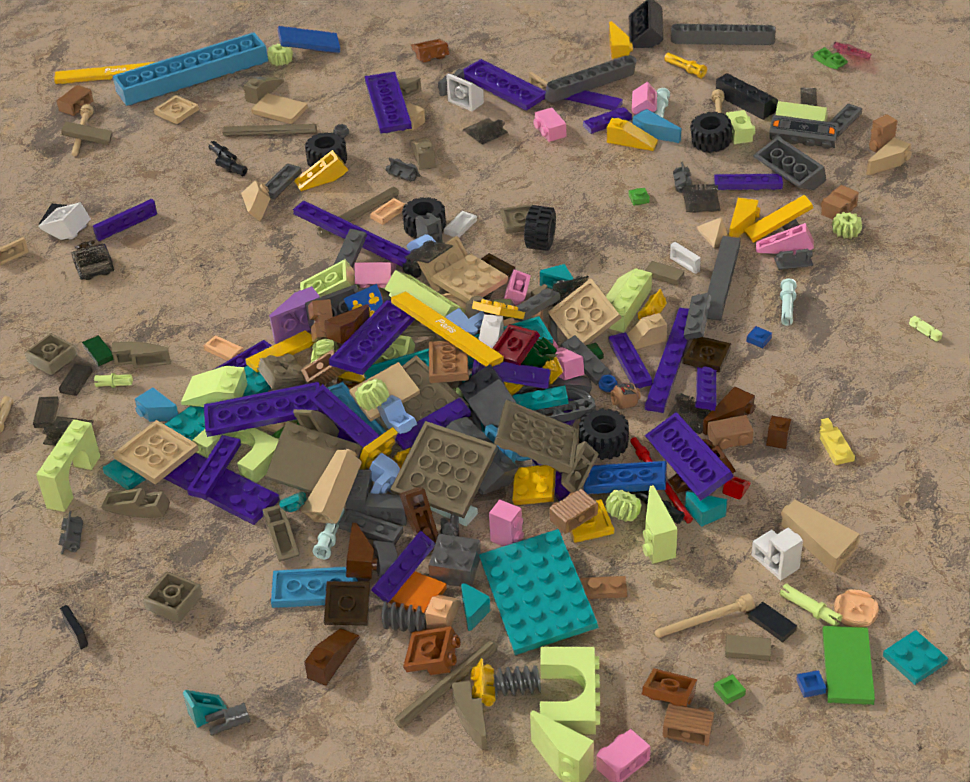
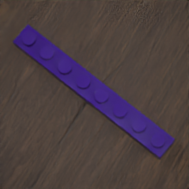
M304 200L293 209L294 215L343 239L346 238L350 229L366 232L367 238L362 248L403 267L402 264L406 263V259L415 256V253Z
M679 307L645 403V410L664 413L689 341L684 337L689 308Z

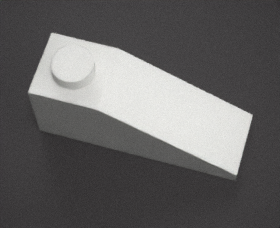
M484 314L479 340L493 348L504 332L503 316Z

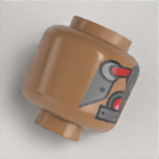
M630 382L617 384L611 391V401L619 409L635 407L638 399L641 398L639 388H636Z

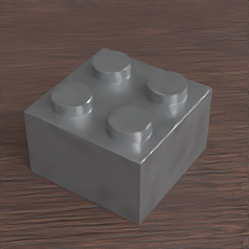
M439 534L429 562L430 577L447 585L461 587V584L466 583L472 587L480 562V540Z

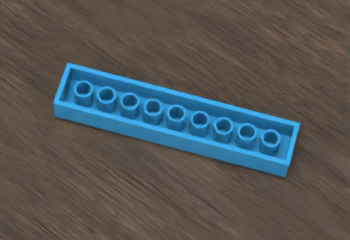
M253 32L113 75L115 90L126 106L134 105L140 101L163 96L172 91L175 92L185 87L204 83L210 79L220 78L226 74L261 65L264 62H268L267 49L262 40Z

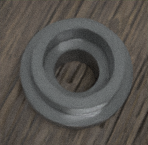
M338 124L335 126L333 133L345 138L349 135V129L345 124Z

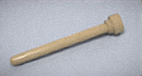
M717 89L712 92V101L715 103L716 112L722 113L724 92Z
M85 104L81 107V125H87L88 119L92 117L94 109L91 105ZM75 139L71 153L72 156L76 157L78 155L82 139Z
M749 593L742 595L735 603L659 628L655 631V636L661 638L739 610L745 613L750 612L755 608L754 600Z

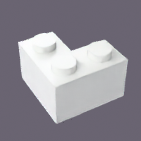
M789 528L778 534L770 530L753 541L752 556L781 581L800 569L803 539Z

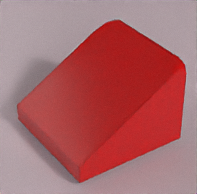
M734 476L724 484L722 493L740 500L750 487L751 482Z

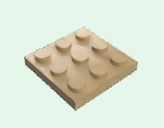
M469 254L433 275L432 282L467 303L474 296L484 297L506 284L508 276L473 254Z
M591 278L548 311L567 339L576 335L585 345L589 344L622 318Z
M156 420L115 451L113 455L115 460L152 483L157 484L199 449L198 444Z

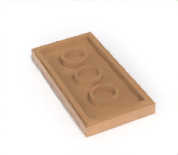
M447 340L429 342L430 383L469 380L468 354Z

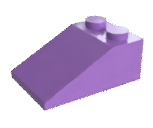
M312 286L295 292L269 315L275 344L304 330L311 332L305 303L320 297Z

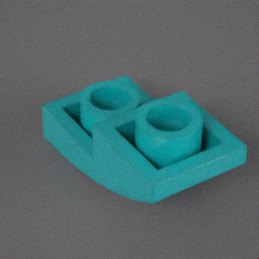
M299 492L282 499L279 503L280 508L286 512L299 510L307 501L306 493Z

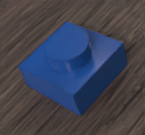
M755 326L747 335L746 342L763 349L772 339V332Z
M819 670L797 674L796 680L804 698L826 694V686Z

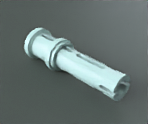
M659 88L657 90V110L654 112L662 118L664 117L665 108L668 106V99L670 97V91L666 88Z
M787 278L782 280L780 284L782 289L780 292V299L782 300L781 323L785 326H789V320L790 325L793 323V301L796 299L795 289L797 287L795 280Z
M344 508L337 524L326 523L324 531L319 534L318 544L313 548V554L317 558L324 560L330 558L331 547L336 543L335 535L339 528L338 523L345 513Z

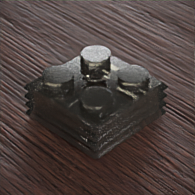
M105 243L71 252L80 280H91L93 277L105 276L114 271L113 261Z

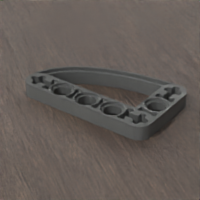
M549 384L548 389L565 385ZM525 385L514 395L544 390L545 388ZM565 386L567 397L574 401H569V404L534 411L543 415L552 413L553 415L549 416L550 418L565 422L585 417L586 413L596 410V404L589 393L575 387ZM566 410H572L569 413H564Z

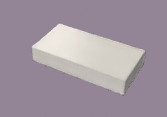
M461 211L444 228V234L460 238L477 221V216Z
M676 242L672 243L670 259L694 274L700 272L701 257Z

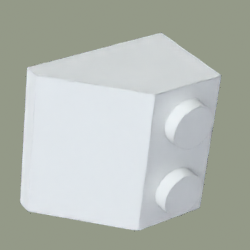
M449 73L446 75L448 102L469 111H474L484 103L483 89Z
M81 202L56 208L39 225V228L60 240H71L78 235L77 233L87 226L86 224L91 218Z

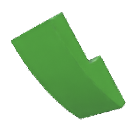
M826 47L814 52L813 58L818 62L833 69H838L848 63L838 52L832 54Z

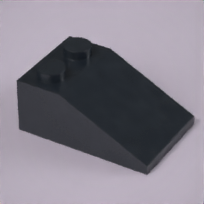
M491 364L458 386L485 428L491 424L498 428L503 405L506 400L518 404Z

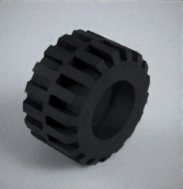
M715 111L702 113L691 121V139L693 146L697 150L709 153L719 152V150H724L732 142L731 119L724 115V113Z
M325 132L318 133L307 139L305 151L308 166L312 167L332 150L346 164L347 151L344 138L339 134Z
M431 197L415 198L407 202L402 209L403 226L406 234L417 239L415 217L421 216L424 219H429L427 213H431L436 218L441 219L443 233L446 227L444 204Z
M538 205L530 207L524 229L526 248L549 251L556 229V212L553 207Z
M601 408L599 410H592L591 413H586L579 423V444L586 441L599 454L597 458H600V460L606 458L610 460L613 457H619L620 453L623 454L626 448H628L629 422L623 414L620 415V412L612 411V409L604 410V408Z

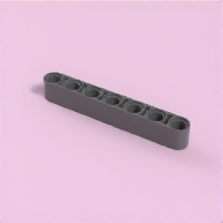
M674 24L671 26V42L674 44L772 45L775 43L776 27L773 25Z
M626 55L549 81L546 86L545 99L549 102H556L581 91H588L632 76L635 72L637 60L634 56Z
M722 237L707 292L711 296L707 319L719 321L722 319L740 249L741 238Z

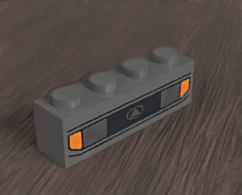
M773 115L769 136L772 140L778 136L791 144L801 143L807 146H821L826 149L835 148L839 123Z

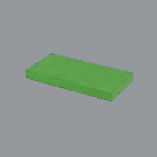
M823 626L827 703L874 705L875 695L868 628Z

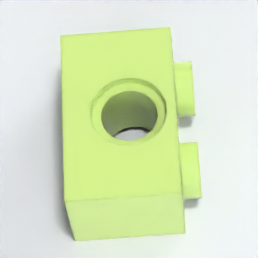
M745 110L727 112L726 115L731 119L733 144L753 142V135L756 132L755 126L751 124L750 116H747Z

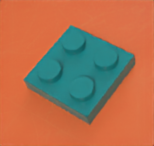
M914 630L883 651V657L914 685L948 663V657L917 630Z

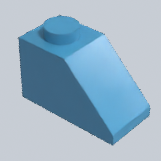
M151 388L135 398L137 414L149 422L156 420L170 421L178 415L176 404L155 388Z

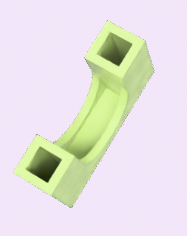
M73 419L36 474L46 508L65 512L74 497L69 483V470L72 461L74 467L92 470L99 460L100 453L91 423Z
M256 428L207 437L204 429L193 439V442L198 444L199 450L196 453L205 458H208L222 435L238 438L242 444L251 445L253 447L252 450L237 464L239 474L255 483L267 474L279 438H274Z
M541 647V679H570L580 684L584 692L578 698L571 701L540 702V714L582 735H596V725H600V711H596V706H600V692H595V688H600V674H595V670H599V656H595V647Z

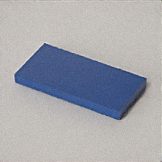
M278 26L277 31L281 46L340 53L341 48L337 33Z
M667 461L593 465L584 483L583 490L587 494L612 493L614 490H623L624 492L649 491L650 486L653 485L656 490H666Z

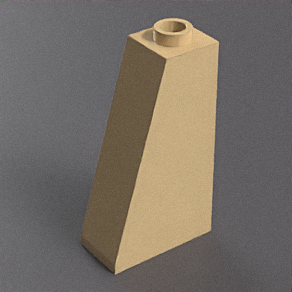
M350 449L336 451L301 509V512L314 522L337 524L362 463L356 457L357 454Z
M795 499L789 506L786 505L781 512L782 526L797 533L803 539V546L833 573L858 548L860 534Z

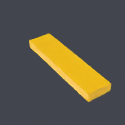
M803 195L745 228V234L754 243L814 208L813 204Z
M304 330L246 358V365L258 373L259 370L257 368H259L260 358H267L269 355L276 357L284 356L285 354L294 355L313 346L315 342L312 341V335Z

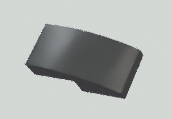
M458 68V70L454 74H452L458 78L465 80L463 69ZM446 75L438 83L439 96L448 94Z
M580 376L567 380L558 377L552 383L575 387L589 394L592 389L591 379Z
M374 541L372 547L377 558V573L379 578H381L397 559L398 555L394 543Z

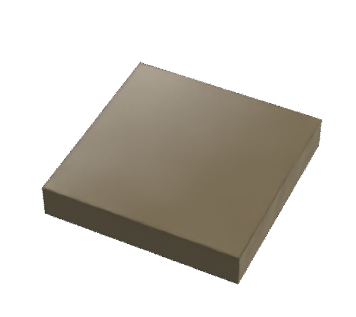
M533 204L500 209L506 234L524 231L527 213Z

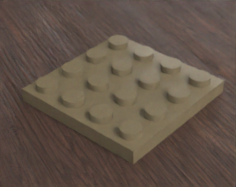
M418 356L413 357L402 366L420 390V394L403 403L406 413L415 417L416 422L459 397L469 408V404L446 382L430 383L429 367ZM381 416L375 419L386 431L389 430Z
M506 400L503 405L494 444L502 449L516 452L521 457L536 460L541 465L553 467L558 472L570 474L574 465L579 429Z
M425 421L390 490L392 493L399 495V493L417 487L424 488L430 507L465 518L498 451V446Z

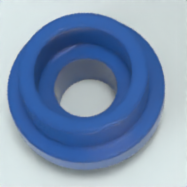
M604 375L599 380L598 386L602 391L611 392L618 383L614 376Z

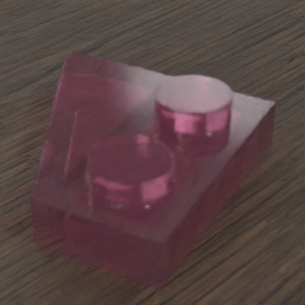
M835 41L833 44V48H836L837 52L843 55H855L869 60L872 55L847 43Z

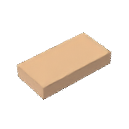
M393 198L370 214L371 219L384 225L400 214L405 204Z
M216 335L203 345L205 351L227 361L244 352L243 347Z

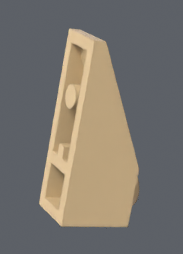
M897 138L891 139L868 160L866 174L872 175L901 166L912 155L911 144Z

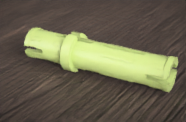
M789 584L783 586L789 593L782 589L780 590L781 597L811 612L813 617L821 618L833 626H838L839 623L832 618L840 622L842 621L843 616L829 609L825 603H819L801 593Z

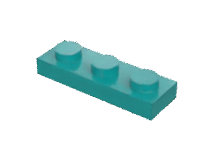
M565 386L513 396L518 405L533 411L569 404Z

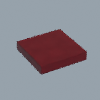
M509 324L492 349L504 356L503 361L520 366L540 337V334L534 330Z

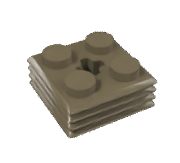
M52 333L25 352L28 363L50 375L56 374L64 365L71 363L72 359L78 356V354H76L75 345Z
M285 354L279 357L269 355L267 358H260L259 368L257 369L273 390L305 385L306 379L301 371L303 368L298 364L293 355Z
M166 572L143 598V603L146 610L180 623L203 595L202 588L196 582L171 572Z

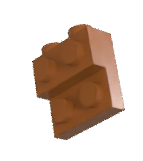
M440 38L411 44L412 51L416 52L417 59L422 62H429L431 58L442 59L445 58V55H449L448 43Z
M451 626L412 632L403 668L406 672L427 670L430 675L450 673L451 667L457 663L455 651L456 648L461 646L459 635L455 633Z
M653 668L643 685L642 695L647 696L651 700H663L670 702L674 706L687 707L695 696L698 679Z

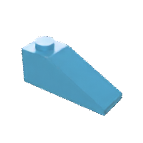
M645 109L633 116V124L656 139L675 143L681 142L682 128L650 110Z

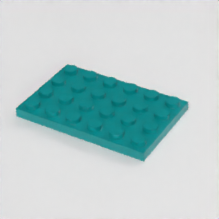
M559 529L479 555L515 655L599 628Z

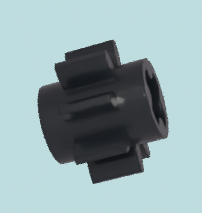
M415 256L406 259V263L402 264L403 271L414 278L420 277L422 270L417 263L420 259Z

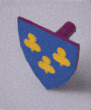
M377 284L344 298L349 311L366 304L369 305L370 317L383 304L382 295Z

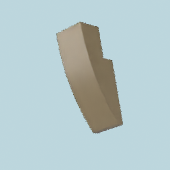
M145 342L112 343V355L115 366L133 364L135 369L171 364L167 347Z
M294 409L293 413L301 426L337 437L339 433L338 428L325 414L315 410Z
M142 488L109 492L101 508L105 511L125 516L157 518L164 517L170 501L163 491L145 493Z
M280 505L263 509V517L279 562L298 557L299 552L285 511L280 508Z
M470 681L452 683L454 705L462 726L482 750H487L481 698L472 699Z

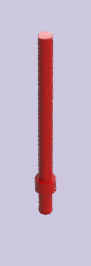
M637 437L631 438L630 443L635 448L638 458L644 462H653L649 456V451L645 446L641 445ZM666 480V490L664 492L675 508L685 513L684 521L687 524L693 521L692 516Z

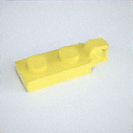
M829 418L821 419L820 440L834 465L853 462L855 455L837 426L833 427Z

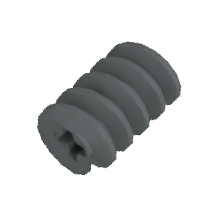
M384 601L381 614L384 629L392 627L393 630H398L400 627L402 632L409 629L410 633L415 632L416 629L417 631L426 629L425 612H422L421 606H418L415 612L413 605H410L408 610H405V606L402 603L400 608L397 609L396 603L393 602L391 608H388L387 601Z
M533 665L532 672L529 671L528 666H524L522 673L518 666H515L514 673L511 672L509 667H506L504 674L501 668H497L496 674H494L495 697L498 696L499 690L502 691L504 696H507L509 689L513 696L516 695L517 689H520L521 694L525 695L526 688L529 689L531 694H534L535 688H538L541 694L540 673L536 665Z

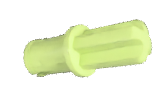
M111 373V375H95L94 381L98 382L94 384L96 387L111 386L112 388L132 385L133 377L131 374L116 375L115 373Z

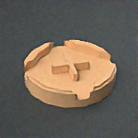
M847 590L844 594H839L834 602V611L843 616L841 622L850 627L870 626L876 621L879 607L877 601L871 598L872 595L861 590Z

